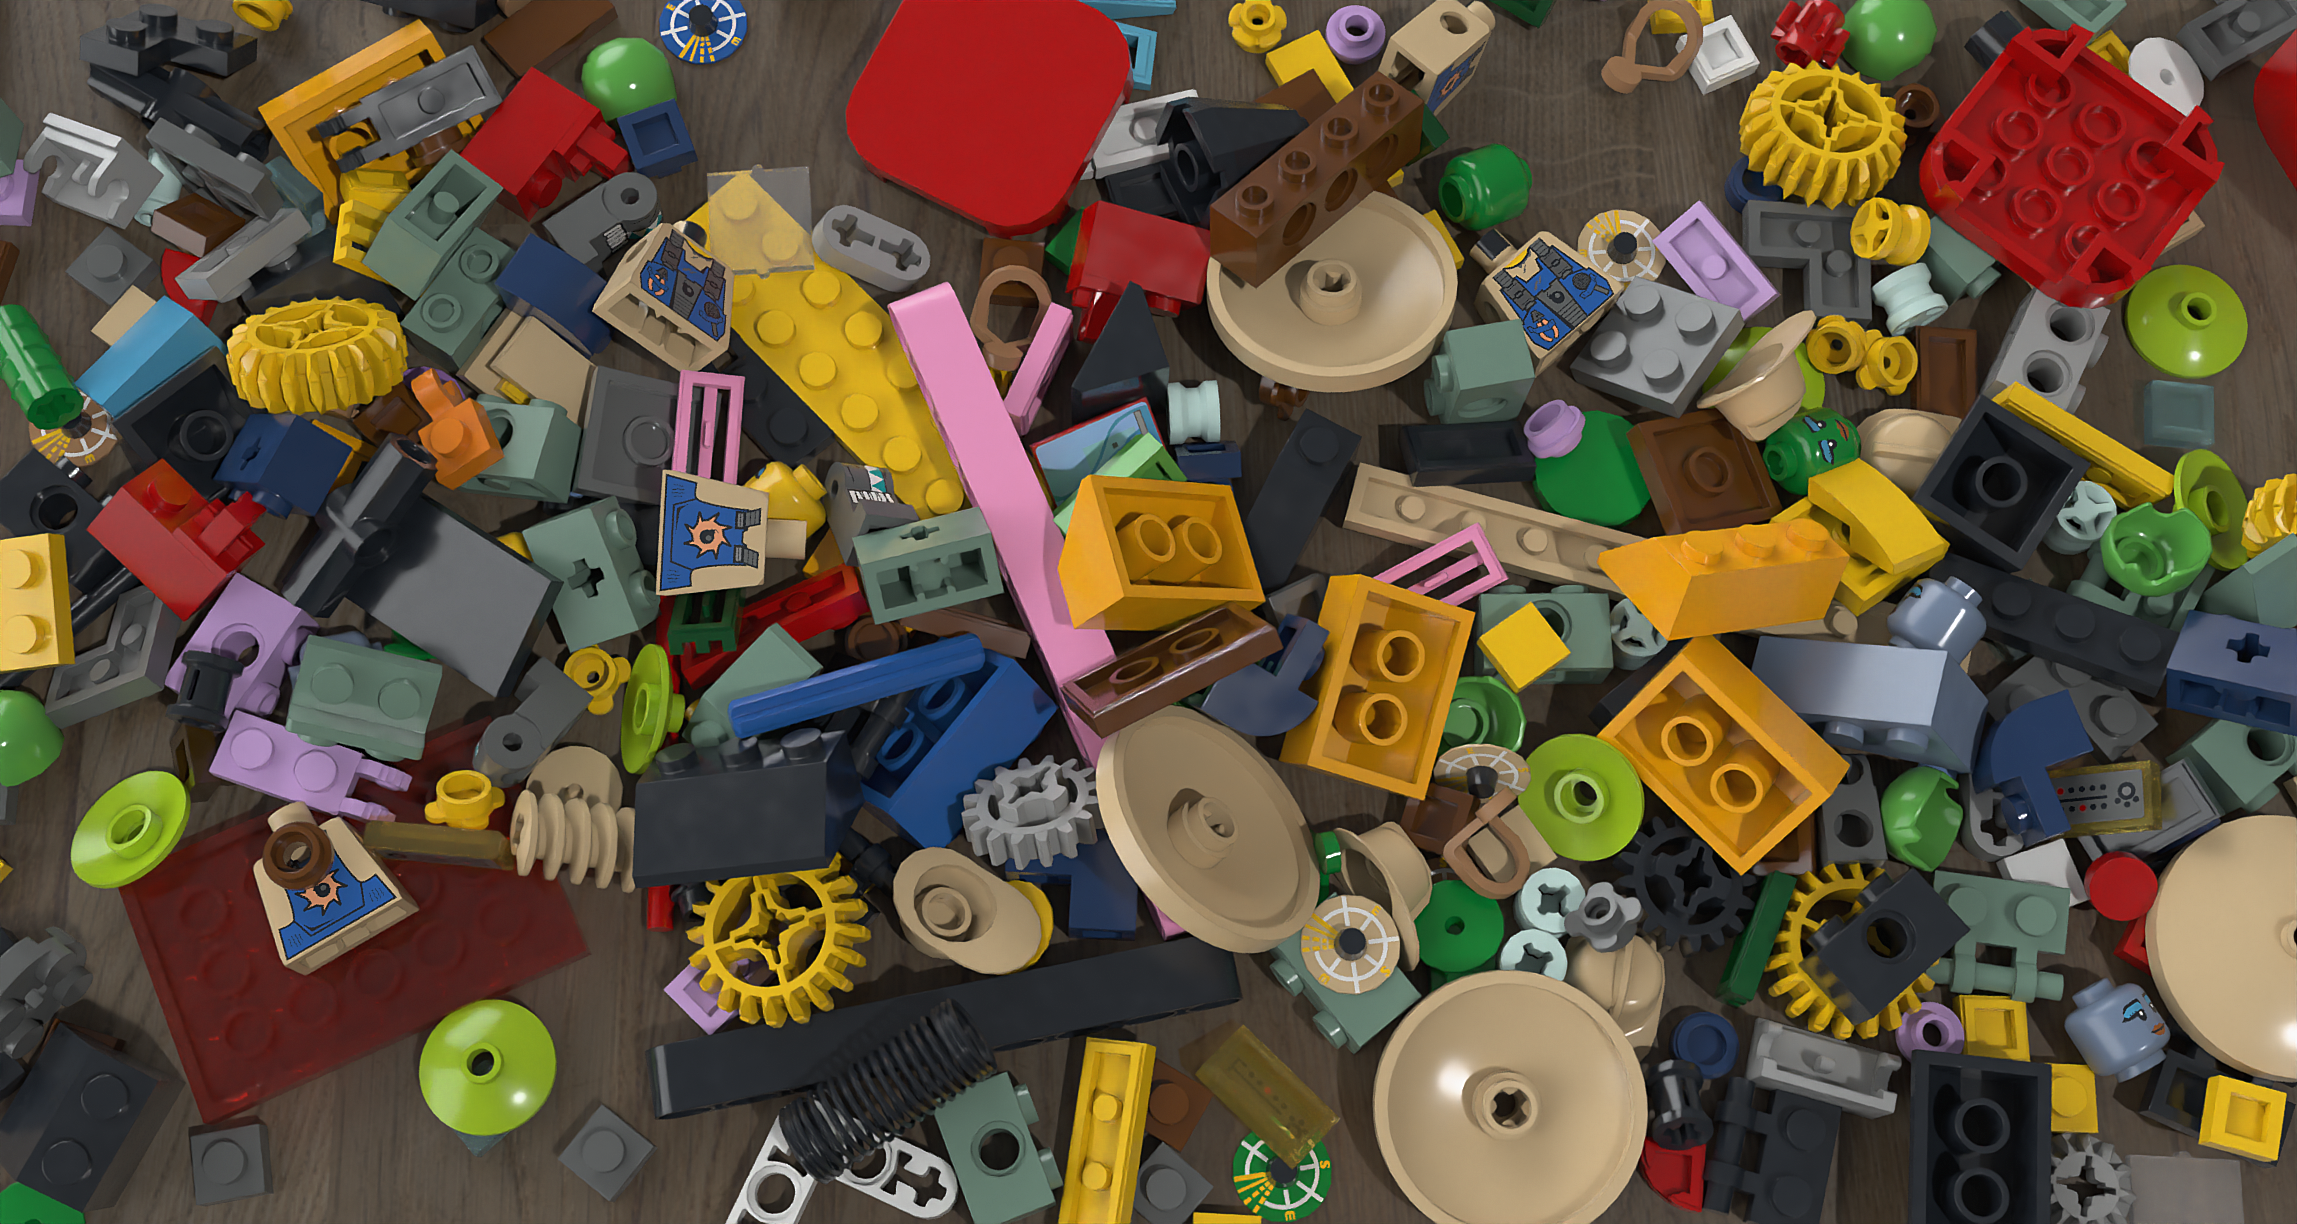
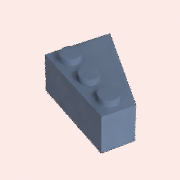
M1760 636L1751 672L1826 743L1973 774L1989 701L1948 651Z

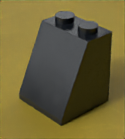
M60 1022L0 1122V1164L15 1181L81 1213L115 1207L186 1082Z

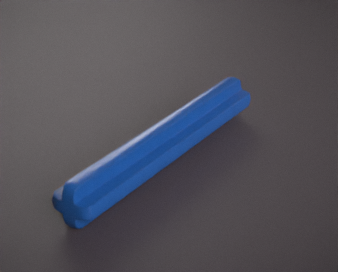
M967 633L732 700L728 705L729 722L737 738L743 739L980 670L985 663L984 649L977 634Z

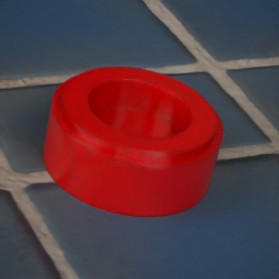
M2115 851L2106 853L2093 861L2085 874L2084 889L2089 901L2102 915L2113 920L2128 921L2144 915L2153 906L2158 893V883L2154 872L2142 859L2128 852Z

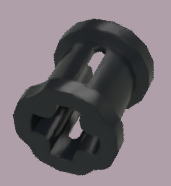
M188 650L184 652L181 661L187 668L176 704L168 705L165 717L177 723L199 729L218 732L226 731L229 719L224 716L233 680L242 676L245 666L238 661L217 654Z
M1668 1060L1651 1066L1643 1074L1646 1094L1652 1098L1656 1117L1651 1125L1653 1140L1658 1142L1661 1148L1668 1150H1688L1705 1144L1712 1137L1714 1129L1712 1120L1702 1109L1699 1091L1703 1087L1704 1079L1700 1067L1686 1060Z

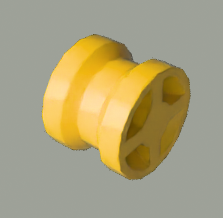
M1874 197L1866 201L1858 209L1853 219L1850 231L1851 245L1854 252L1861 258L1880 260L1883 258L1889 264L1907 267L1916 263L1924 254L1930 239L1931 225L1926 211L1918 206L1906 204L1898 206L1892 200Z

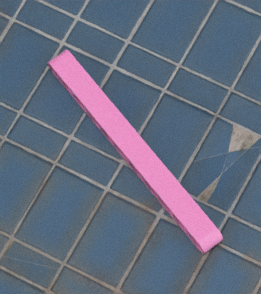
M944 282L888 304L889 314L972 508L979 506L990 529L1000 572L1025 629L1031 636L1032 645L1086 768L1092 767L1096 770L1100 751L1109 736L1101 739L1068 708L1060 688L1063 687L1062 684L1116 658V655L1105 630L1074 629L1057 570L1065 540L1059 527L1053 521L1055 517L951 285L948 282ZM1139 887L1151 917L1164 941H1169L1187 933L1186 930L1164 914Z

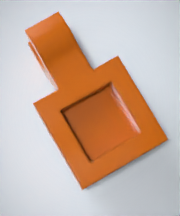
M430 368L411 381L416 398L433 420V422L420 429L418 434L423 446L438 460L435 465L438 469L435 476L440 484L454 490L505 457L484 406L471 398L463 401L461 392L454 381L449 380L442 385L437 371L433 368Z

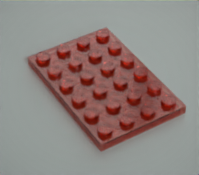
M490 715L425 743L420 760L404 758L397 762H381V764L398 769L412 777L407 792L401 790L392 791L379 786L373 781L359 777L351 798L365 803L372 802L387 808L390 813L396 815L391 830L379 828L344 815L342 819L355 827L373 850L381 849L490 859L502 869L389 859L374 850L416 901L420 910L306 976L284 966L279 956L253 871L254 864L262 859L264 846L273 834L268 818L280 808L291 804V802L167 855L161 863L143 877L118 887L204 1124L216 1125L435 1026L446 1016L481 1000H492L592 955L559 874L557 873L556 878L552 881L545 880L543 860L541 859L535 860L526 877L519 876L516 855L511 853L510 828L517 799L522 791H524L521 782L513 787L500 788L504 792L505 803L503 806L493 809L488 816L489 825L483 830L477 832L456 830L449 827L446 822L434 824L425 817V806L437 800L436 786L442 777L455 771H475L472 763L473 752L489 724L494 721ZM309 809L318 826L334 818Z

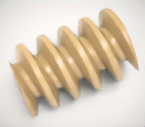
M530 790L522 791L516 802L510 828L511 853L516 855L519 876L526 877L535 860L541 859L543 860L545 880H554L562 863L569 864L571 884H581L590 867L595 868L597 888H607L614 872H620L622 891L626 893L633 892L635 888L632 878L635 809L625 807L615 814L614 809L609 804L598 803L589 810L587 803L583 799L578 798L570 799L563 806L561 799L555 794L543 795L536 802L535 795Z

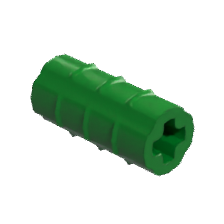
M15 304L0 306V378L5 381L10 389L11 399L19 404L28 421L33 423L37 429L51 430L63 427L69 421L79 416L84 407V398L74 384V377L68 374L61 362L62 356L54 351L49 343V336L43 333L33 315L24 306Z

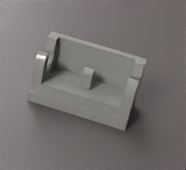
M49 113L43 121L46 125L45 129L25 155L23 169L34 174L42 168V163L48 156L54 155L57 160L56 171L51 176H48L41 193L54 203L125 229L164 177V174L122 137Z
M1757 1018L1755 1020L1744 1078L1755 1082V1087L1768 1091L1780 1089L1840 1106L1842 1111L1875 1119L1894 1113L1897 1094L1887 1091L1892 1071H1897L1901 1067V1058L1774 1021Z

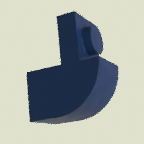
M530 233L494 284L508 309L524 318L534 316L589 360L594 353L599 354L608 346L616 329L592 312L594 304L607 285V282L576 258Z
M1286 614L1277 630L1283 649L1261 659L1258 665L1253 663L1181 699V701L1213 720L1249 735L1272 736L1289 731L1302 723L1319 703L1299 691L1298 688L1302 681L1310 679L1320 667L1325 655L1323 644L1330 632L1310 619Z
M2068 689L2023 704L1994 722L1981 736L1974 771L1971 774L1975 793L1979 794L1997 787L2001 788L2004 795L2001 800V808L2006 823L2015 834L2021 835L2025 847L2051 839L2071 830L2046 770L2070 763L2094 750Z
M1096 829L1098 841L1095 844L1079 842L1076 844L1078 856L1069 858L1062 853L1053 855V863L1049 867H1044L1040 859H1031L1023 870L1016 869L1014 859L1009 858L1006 860L1005 874L1007 882L1019 880L1034 885L1071 886L1069 938L1135 941L1137 883L1122 863L1107 832Z

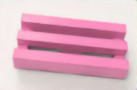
M1051 302L1004 400V405L1020 439L1023 436L1026 437L1074 337L1072 310Z
M689 370L680 371L672 470L686 473L693 386L704 387L697 476L711 477L717 389L729 390L722 482L737 484L745 377Z
M1479 522L1373 577L1390 584L1460 546L1473 541L1478 552L1406 590L1424 595L1485 563L1490 573L1489 575L1439 600L1457 606L1509 579Z

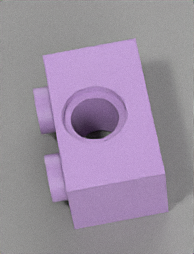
M236 572L168 672L165 685L179 695L187 668L181 661L184 652L188 650L209 652L237 661L245 649L250 646L259 645V654L256 660L244 668L241 677L233 680L224 716L229 719V724L236 710L265 720L273 712L279 701V688L289 675L288 667L301 664V646L307 641L308 635H315L321 626L303 609L293 606L286 599Z

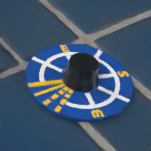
M669 0L665 4L659 18L660 36L667 50L678 59L695 65L714 64L730 57L742 45L747 33V14L740 0Z

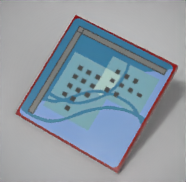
M1145 396L1029 446L1047 492L1053 502L1054 509L1079 488L1082 479L1089 474L1093 475L1136 435H1145L1149 432L1166 449Z

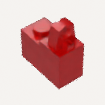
M532 66L459 154L501 185L503 190L496 202L527 222L533 218L540 208H546L553 203L561 190L562 180L565 177L576 182L580 176L584 177L589 170H592L610 180L617 175L632 172L635 169L634 164L630 162L631 156L629 153L613 142L617 135L605 123L601 110Z
M1101 200L1083 209L1065 292L1073 295L1072 306L1082 308L1076 341L1095 345L1130 281L1142 286L1150 312L1153 314L1178 317L1180 311L1200 305L1210 259V230Z
M162 458L123 485L86 530L185 622L222 593L236 572L240 573L266 545L251 529L267 509L263 505L252 501L253 496L248 491L241 495L236 503L232 502L228 506H225L218 498L209 503Z

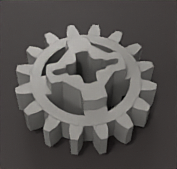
M1047 755L1039 765L1032 766L1027 758L1019 759L1018 769L1015 770L998 766L994 768L995 780L978 779L974 783L977 794L965 795L963 798L965 811L961 814L967 841L972 842L974 853L977 856L989 853L991 863L995 866L1004 863L1009 858L1015 860L1016 869L1023 870L1031 859H1040L1044 867L1052 866L1053 855L1062 853L1069 858L1078 856L1076 844L1079 842L1095 844L1098 841L1096 829L1105 828L1097 798L1096 770L1090 767L1080 771L1078 760L1073 758L1061 766L1055 764L1053 755Z

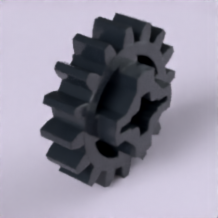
M1676 813L1667 820L1666 825L1658 816L1650 819L1643 825L1644 833L1637 831L1633 839L1626 845L1629 852H1622L1613 859L1612 866L1624 873L1625 876L1617 879L1611 885L1615 889L1616 894L1626 895V898L1634 897L1639 900L1643 907V915L1639 920L1640 923L1637 926L1635 935L1643 938L1650 932L1657 936L1656 952L1663 954L1678 942L1683 958H1690L1699 952L1701 944L1711 953L1725 944L1724 936L1731 939L1745 928L1737 916H1745L1755 909L1756 903L1742 895V892L1757 883V876L1743 874L1741 876ZM1679 845L1678 851L1672 856L1665 853H1660L1657 857L1651 855L1659 847ZM1682 870L1683 872L1681 876L1684 877V880L1676 876ZM1683 888L1692 893L1685 897ZM1695 912L1706 915L1709 912L1715 913V916L1709 922L1688 925L1689 919L1695 915Z

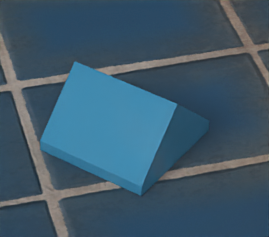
M164 295L74 384L115 419L213 346H217L226 357L229 353L228 346L193 313Z

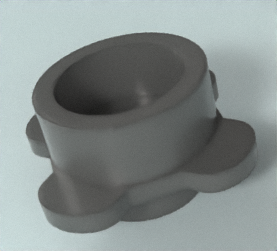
M1608 882L1594 884L1589 888L1588 896L1583 899L1579 909L1567 914L1564 920V927L1572 937H1585L1588 944L1595 951L1600 953L1614 952L1625 947L1633 939L1637 929V922L1643 915V907L1639 900L1634 897L1625 899L1616 894L1615 889Z

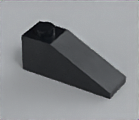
M1307 408L1304 410L1279 454L1243 525L1264 596L1285 587L1354 465L1362 436ZM1261 605L1252 609L1253 611L1265 616V613Z

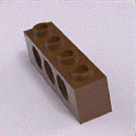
M1375 72L1210 205V257L1257 289L1420 153L1425 101L1381 72Z

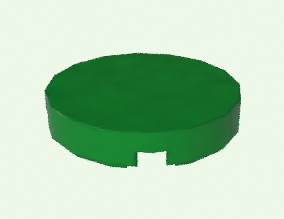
M1598 410L1582 412L1585 416V425L1581 431L1582 438L1572 451L1557 458L1552 456L1538 458L1534 455L1537 465L1532 479L1534 494L1546 512L1618 530L1636 520L1651 499L1626 436V433L1634 425L1618 415Z

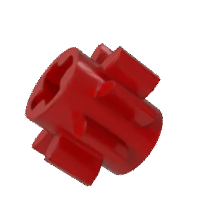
M1791 0L1776 20L1775 24L1777 26L1770 36L1779 41L1775 47V52L1785 65L1788 66L1791 62L1804 69L1814 60L1825 68L1831 69L1845 49L1844 44L1851 34L1845 29H1841L1845 24V16L1832 2L1828 0H1807L1803 7Z

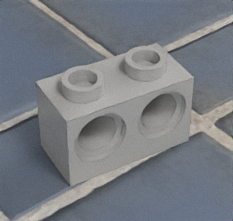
M2033 287L2020 302L1978 395L1983 394L1992 399L2017 381L2073 415L2086 391V387L2078 383L2085 367L2088 369L2094 367L2107 345L2109 336L2101 333L2110 310L2105 307L2096 309L2069 307ZM2050 327L2062 331L2068 342L2055 336ZM2027 376L2038 380L2043 385L2046 393L2033 388Z

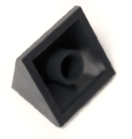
M338 222L296 245V252L285 261L272 267H262L249 277L252 284L241 294L253 315H264L269 307L281 308L290 305L291 301L297 303L311 301L314 297L318 300H331L339 296L345 301L361 298L366 300L367 304L378 303L384 305L386 310L396 313L398 322L406 317L384 282L333 262ZM352 241V247L365 252L361 244Z
M1132 281L1127 285L1071 386L1072 427L1142 396L1147 398L1153 416L1166 413L1170 366L1142 286Z
M213 346L112 420L109 425L136 476L163 458L209 503L218 498L225 505L228 502L227 498L231 490L215 482L213 478L249 415L271 413H269L267 408L258 409L250 407L249 401L239 398L237 388L232 383L227 358L217 346Z

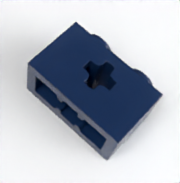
M250 414L213 480L231 490L227 498L231 503H236L239 497L248 491L253 496L252 501L263 505L267 509V513L280 519L287 520L289 514L315 516L353 448L297 414Z
M2189 609L2166 668L2167 707L2297 736V629L2279 628L2240 620L2226 614H2210Z

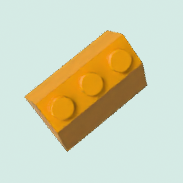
M420 19L258 107L272 133L332 225L338 222L340 205L345 203L339 189L341 171L335 161L342 156V153L356 146H364L380 138L369 118L350 126L349 130L335 137L328 136L322 138L315 125L341 111L360 104L359 98L446 57L432 32ZM478 114L457 125L462 134L469 133L472 139L485 122L482 116ZM413 146L392 157L387 153L358 167L402 171L409 185L423 179L431 171L429 165L418 168L415 166L412 158L417 154Z
M1091 474L1081 480L1057 568L1074 629L1171 631L1230 601L1237 603L1248 611L1265 602L1230 485Z
M1797 518L1787 522L1762 525L1746 524L1736 528L1690 531L1685 534L1653 537L1600 552L1597 564L1667 641L1824 619L1850 555L1829 536L1827 529L1812 519Z
M1362 574L1330 576L1317 622L1319 626L1330 632L1323 644L1325 655L1316 673L1310 679L1302 681L1299 686V691L1319 703L1302 723L1286 732L1279 761L1335 779L1424 801L1475 612Z
M1713 635L1693 637L1596 736L1617 748L1630 761L1639 778L1741 876L1833 794L1851 766Z

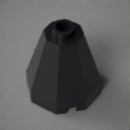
M1189 96L1167 102L1155 129L1157 146L1168 143L1170 159L1159 162L1161 178L1182 221L1188 224L1200 222L1198 227L1210 230V205L1310 126L1307 120L1299 116L1297 110L1280 104Z

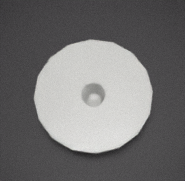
M2161 37L2147 38L2134 47L2129 57V76L2185 116L2196 105L2200 106L2204 97V81L2198 65L2186 50L2175 42Z

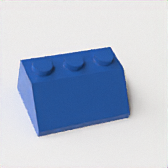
M941 636L940 639H939L937 642L943 641V640H946V639H949V638H946V637H942V636ZM983 648L985 663L980 670L925 685L916 690L905 708L909 712V716L900 731L892 729L876 755L875 760L879 765L869 781H860L865 799L862 807L902 839L920 850L930 847L945 848L946 845L957 838L964 824L961 814L965 811L963 798L965 795L977 794L974 783L978 779L995 780L994 768L998 766L1009 769L1024 749L1040 736L1046 722L1059 708L1014 659L991 649Z

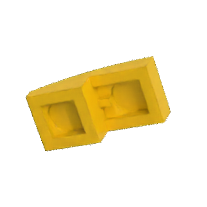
M1860 458L1809 478L1808 500L1849 525V548L1894 576L1944 554L1945 543L1917 506L1888 478Z

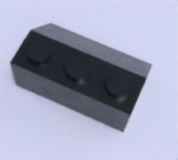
M804 728L793 731L783 738L757 741V738L754 736L743 739L735 737L721 745L695 748L690 743H680L658 752L636 784L632 878L636 889L829 868L865 802L845 730L820 733L816 728Z
M1920 1049L1912 1050L1908 1224H2051L2052 1064Z

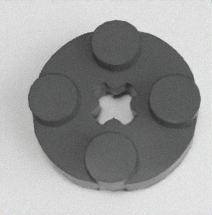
M59 927L46 928L45 931L51 938L39 944L27 936L0 957V1053L5 1052L13 1059L21 1058L29 1053L41 1039L44 1032L43 1026L54 1016L62 1005L67 1007L77 1002L92 983L93 974L84 968L87 959L85 946Z

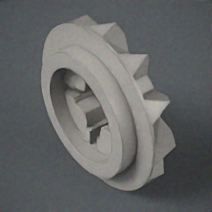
M2065 1133L2051 1138V1224L2128 1223L2126 1216L2130 1205L2137 1196L2131 1190L2129 1176L2132 1168L2125 1165L2114 1152L2115 1145L2102 1142L2090 1136L2089 1133ZM2081 1166L2086 1170V1180L2092 1184H2097V1188L2104 1189V1194L2085 1197L2083 1207L2078 1204L2077 1192L2067 1189V1185L2056 1183V1180L2079 1176Z

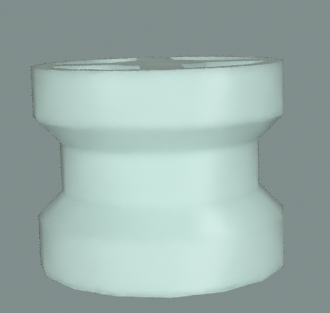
M1925 263L1904 267L1880 280L1871 288V298L1875 305L1884 307L1888 314L1886 326L1892 336L1908 334L1916 325L1925 326L1940 317L1948 309L1944 297L1932 291L1929 285L1931 273Z
M1217 380L1203 381L1197 388H1185L1179 382L1168 383L1166 416L1169 444H1183L1188 437H1201L1206 442H1220V404Z
M2079 481L2042 538V541L2050 549L2061 554L2075 555L2090 548L2092 542L2100 540L2111 519L2117 515L2116 505L2112 496L2098 484L2091 481ZM2073 519L2081 527L2077 530V527L2072 526L2066 520Z
M1629 598L1623 599L1613 608L1610 614L1613 664L1621 669L1637 670L1663 650L1668 641ZM1631 638L1635 641H1640L1642 645L1640 647L1639 644L1630 641L1626 642V640Z
M1559 868L1542 869L1532 874L1523 887L1515 894L1513 902L1514 919L1522 931L1537 929L1546 931L1558 939L1568 933L1564 927L1565 917L1568 913L1579 909L1581 902L1586 897L1585 890L1580 881L1566 870ZM1539 889H1540L1543 893H1551V894H1554V895H1553V896H1551V895H1542V893L1539 891ZM1560 902H1561V910H1560V912H1561V914H1562L1564 917H1562V916L1558 913V912H1559V903H1560Z
M1537 929L1520 931L1501 947L1495 957L1496 970L1533 972L1559 981L1564 979L1568 964L1565 950L1558 939L1546 931ZM1525 949L1528 950L1529 954L1535 955L1539 959H1535L1534 957L1527 955Z

